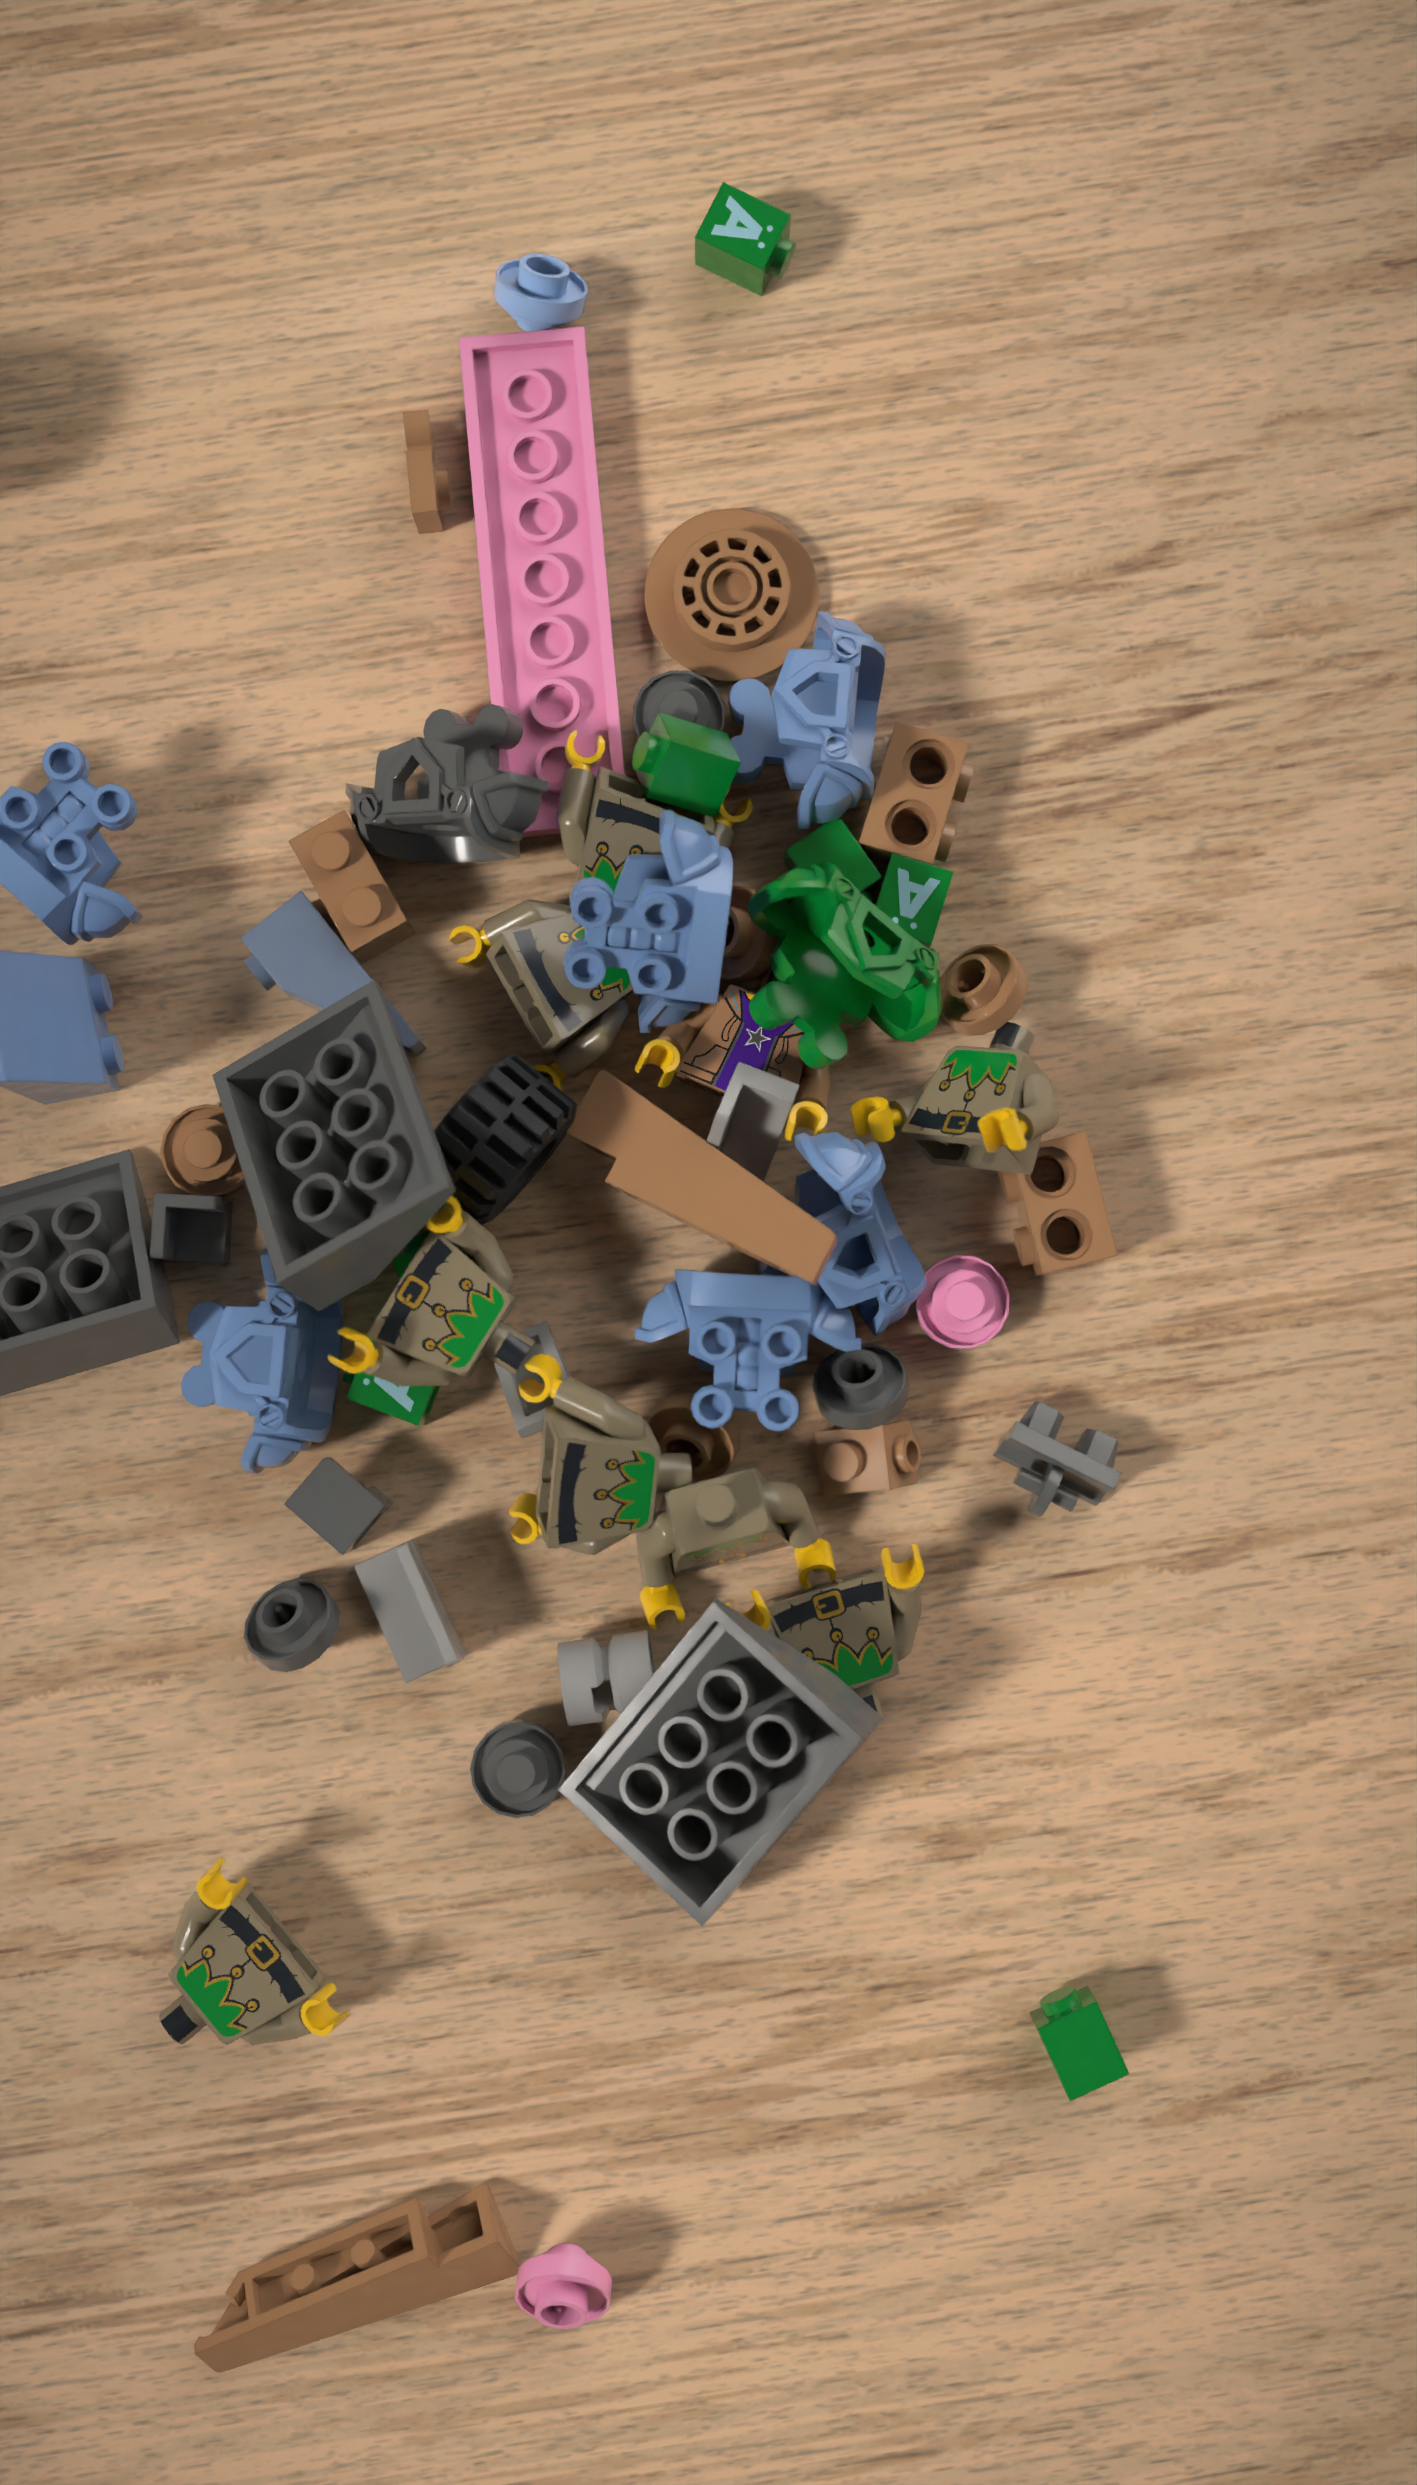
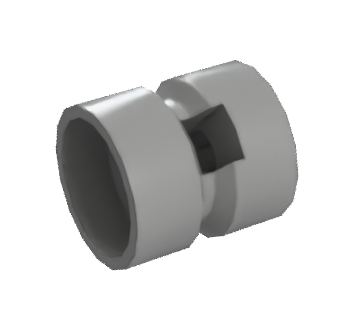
M648 1630L612 1635L607 1646H600L594 1638L558 1643L559 1674L568 1726L604 1722L610 1711L617 1710L619 1714L624 1711L655 1673Z

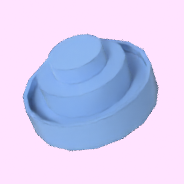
M527 254L521 259H513L500 265L496 271L493 293L495 301L513 319L517 320V325L529 332L551 330L579 319L585 311L588 288L586 282L576 272L570 270L564 261L545 254Z

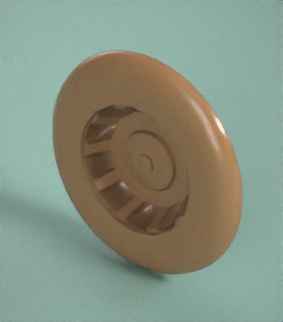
M717 509L702 513L685 521L674 529L660 544L652 558L646 575L644 589L645 609L649 624L658 642L680 665L711 679L738 681L756 678L783 665L788 650L800 649L806 641L818 611V578L806 548L783 524L771 517L751 510ZM717 552L710 557H706L710 553ZM756 557L761 558L766 563L762 564ZM691 569H698L695 577H687ZM769 578L777 579L780 588L771 587ZM693 592L695 602L686 606L683 597ZM768 602L777 607L772 616L764 611ZM699 615L704 616L710 622L707 628H703L696 622ZM755 621L758 622L759 629L749 634L745 632L746 626ZM720 628L733 629L735 636L719 635L718 632Z

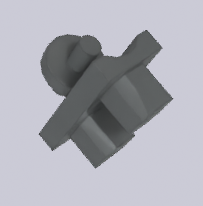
M1035 1401L1020 1421H1016L1000 1439L993 1456L1019 1468L1013 1484L1033 1493L1028 1505V1512L1038 1517L1044 1514L1051 1502L1070 1512L1075 1507L1078 1498L1097 1506L1107 1491L1112 1492L1115 1490L1121 1472L1113 1469L1118 1440L1099 1430L1087 1428L1081 1434L1074 1450L1055 1440L1064 1416L1060 1411L1040 1401Z

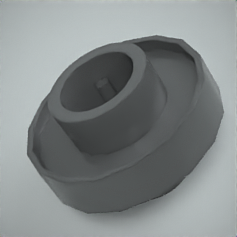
M668 671L653 677L640 690L633 706V728L637 739H639L642 733L650 732L658 712L717 731H725V706L718 690L705 677L690 671Z
M861 1344V1350L844 1352L838 1349L825 1358L814 1373L813 1391L821 1415L831 1424L848 1430H868L886 1424L901 1412L908 1401L909 1383L905 1367L896 1354L881 1346Z
M299 1578L285 1581L265 1592L252 1606L245 1621L244 1639L249 1651L268 1669L280 1672L301 1669L320 1658L332 1644L339 1629L340 1612L331 1595L315 1581Z
M523 1719L502 1722L489 1730L475 1748L470 1766L473 1788L482 1803L497 1814L513 1818L532 1816L550 1806L560 1792L558 1789L563 1785L567 1769L564 1750L555 1735L541 1724Z

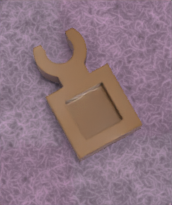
M427 409L403 412L412 516L419 534L444 532L442 510L453 508L448 470L438 471L436 467L433 425L429 418V411Z

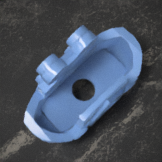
M819 611L813 649L788 650L772 692V699H770L769 689L762 681L748 678L741 679L734 684L729 693L728 703L731 717L737 724L743 726V735L735 736L730 740L741 761L733 782L738 784L753 782L760 775L764 763L783 765L790 789L803 790L796 815L798 829H808L810 823H826L838 820L849 808L856 807L859 800L871 801L874 792V776L871 771L873 744L886 660L884 646L873 640V636L864 633L856 623L846 619L834 618L830 612Z
M57 742L49 746L43 755L44 771L51 781L39 794L10 786L0 797V884L68 945H74L80 939L90 942L94 938H111L120 933L131 922L137 924L143 917L124 895L104 888L121 865V862L99 832L102 826L111 831H121L133 825L138 815V807L130 792L118 785L107 784L97 789L87 780L90 773L89 761L80 748L68 742Z
M662 810L660 812V846L663 855H627L613 894L612 889L605 881L594 877L580 880L573 886L570 893L571 913L575 921L585 927L584 939L575 940L566 949L564 954L566 976L574 986L589 989L601 983L607 967L627 969L634 992L641 994L638 1000L640 1033H650L651 1027L678 1024L691 1011H698L702 1003L716 1004L718 998L732 889V854L727 847L719 845L715 836L708 835L699 822L689 818L677 817L672 810Z
M803 1132L795 1135V1147L814 1169L796 1176L794 1204L832 1230L837 1238V1244L817 1282L837 1309L855 1305L874 1336L882 1334L888 1325L898 1321L907 1314L910 1304L919 1297V1293L926 1287L927 1280L921 1263L895 1219L883 1189L881 1179L886 1165L881 1149L874 1141L863 1144L858 1139L850 1140L837 1132L821 1133L814 1136H809ZM759 1260L757 1261L756 1270L758 1275L790 1276Z
M267 1248L260 1255L263 1275L268 1287L266 1302L260 1301L257 1307H225L220 1303L207 1301L201 1302L191 1309L187 1319L188 1328L196 1340L203 1342L201 1365L193 1366L184 1374L181 1382L182 1395L190 1404L198 1407L216 1405L248 1411L249 1416H256L254 1432L250 1436L240 1460L243 1470L250 1474H258L264 1468H275L291 1463L300 1452L307 1451L312 1442L325 1441L333 1422L339 1377V1367L329 1361L328 1355L340 1359L342 1335L337 1333L343 1328L344 1309L342 1299L320 1311L301 1300L277 1283Z
M675 1269L674 1280L665 1282L663 1290L648 1300L643 1312L641 1326L636 1327L634 1331V1339L651 1343L690 1328L689 1354L697 1357L698 1369L714 1373V1384L699 1389L694 1394L691 1403L693 1417L700 1425L711 1429L721 1427L731 1419L733 1411L757 1412L758 1420L767 1429L776 1432L789 1429L797 1421L800 1412L798 1400L788 1390L779 1388V1376L794 1373L795 1363L807 1359L808 1334L844 1352L861 1350L862 1340L860 1337L856 1338L855 1322L848 1307L837 1309L818 1282L814 1285L797 1276L717 1273Z

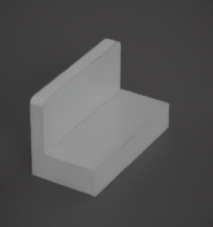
M738 1062L716 1112L707 1142L764 1182L800 1085Z
M415 1538L354 1566L405 1683L445 1665L450 1667L459 1663L466 1656L467 1653Z

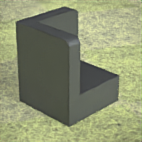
M154 1193L150 1257L171 1262L229 1265L233 1202L217 1196Z
M326 1457L321 1460L284 1505L340 1554L344 1555L353 1550L393 1502L375 1486L366 1488L333 1458Z

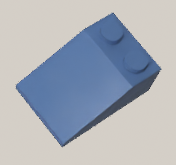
M0 951V1087L44 1105L119 1091L116 1073L124 1072V1058L117 1036H109L105 1011L113 1009V1000L110 985L104 973L98 974L97 968L82 958Z

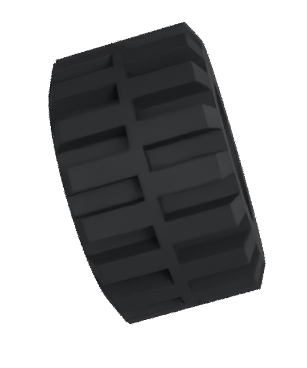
M513 1054L498 1061L480 1076L434 1130L455 1188V1193L452 1196L460 1204L461 1210L467 1212L481 1225L490 1222L498 1216L532 1180L566 1136V1131L574 1122L577 1110V1103L518 1054Z

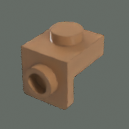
M909 1420L887 1423L868 1430L840 1428L815 1432L822 1495L891 1490L917 1484L918 1482L917 1471L921 1463V1450L917 1438L913 1435L912 1425Z

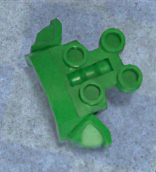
M823 862L819 865L812 864L807 868H794L783 873L771 883L762 886L751 896L747 903L751 921L773 937L778 936V940L770 955V964L774 975L779 980L771 981L751 998L749 1004L751 1016L760 1027L767 1030L784 1026L790 1021L805 1034L798 1041V1052L801 1059L809 1067L822 1069L833 1065L845 1056L848 1043L844 1032L838 1026L844 1022L856 1027L864 1022L868 1016L891 1038L907 1042H914L924 1037L936 1027L941 1015L942 988L939 982L940 971L937 968L939 953L933 948L929 949L922 945L864 895L860 896V891L853 886L849 879L842 875L840 868L834 863ZM863 929L868 931L874 938V946L869 948Z

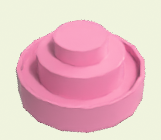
M955 1255L936 1262L925 1272L927 1285L915 1300L914 1309L920 1326L932 1340L948 1348L970 1349L987 1343L1001 1331L1009 1314L1010 1295L1004 1278L990 1263L975 1256Z
M557 2244L548 2251L527 2259L519 2267L515 2300L520 2309L535 2317L546 2326L558 2329L576 2328L584 2323L599 2319L609 2310L612 2278L608 2270L588 2256L581 2247L573 2244Z

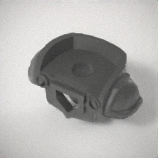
M490 704L483 707L476 716L475 723L470 724L468 719L460 716L459 713L438 709L433 711L426 719L423 730L424 738H412L409 741L380 751L377 758L374 788L346 783L345 793L350 799L352 822L358 828L360 837L368 851L380 858L416 863H463L520 859V840L523 837L524 831L535 822L540 808L542 793L548 792L549 788L548 781L514 772H506L499 768L500 749H512L522 738L524 728L520 716L508 708ZM420 764L428 776L418 781L417 799L409 800L405 798V782Z

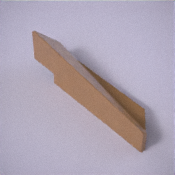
M601 1070L596 1074L575 1114L574 1122L567 1129L566 1134L589 1149L615 1161L605 1180L607 1183L629 1197L787 1275L797 1276L816 1285L837 1244L836 1235L832 1230L608 1071Z
M486 2183L477 2186L429 2216L426 2207L416 2197L239 2271L226 2291L230 2304L211 2335L198 2337L194 2344L195 2355L215 2372H225L518 2275V2269L521 2266L520 2260L491 2189Z

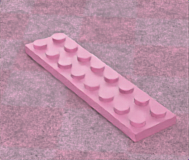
M584 327L459 338L491 704L508 708L512 712L517 713L522 719L524 728L522 738L514 748L508 750L500 749L499 768L506 772L527 775L549 782L548 792L542 793L536 820L524 831L523 837L560 834L557 810L564 772L572 768L565 757V745L569 735L574 730H577L574 749L579 756L589 758L596 754L595 746L599 735L605 741V750L600 762L594 768H591V773L595 777L600 766L625 776Z

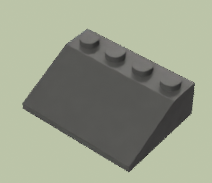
M375 980L212 1075L277 1283L318 1311L374 1281L455 1193V1188L381 985Z
M130 1149L0 1187V1396L180 1343L171 1289L163 1260L150 1257L152 1221L134 1156Z
M717 1599L712 1602L558 1790L691 1917L703 1926L727 1902L884 1718L836 1674Z

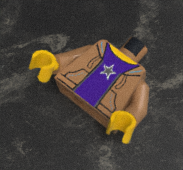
M771 964L765 971L756 994L771 981H779L771 969ZM730 985L724 995L718 994L716 1004L702 1003L698 1011H691L680 1023L667 1026L658 1039L652 1040L645 1045L635 1066V1072L640 1073L643 1066L647 1064L659 1066L664 1071L658 1083V1086L661 1088H666L670 1084L676 1072L677 1080L723 1098L738 1062H742L800 1085L785 1124L784 1137L786 1140L791 1141L793 1131L798 1127L809 1128L815 1135L825 1133L827 1125V1113L825 1111L831 1088L829 1066L822 1069H813L805 1064L798 1052V1041L805 1033L791 1021L773 1030L760 1027L752 1018L749 1009L750 1000L756 994L740 987Z

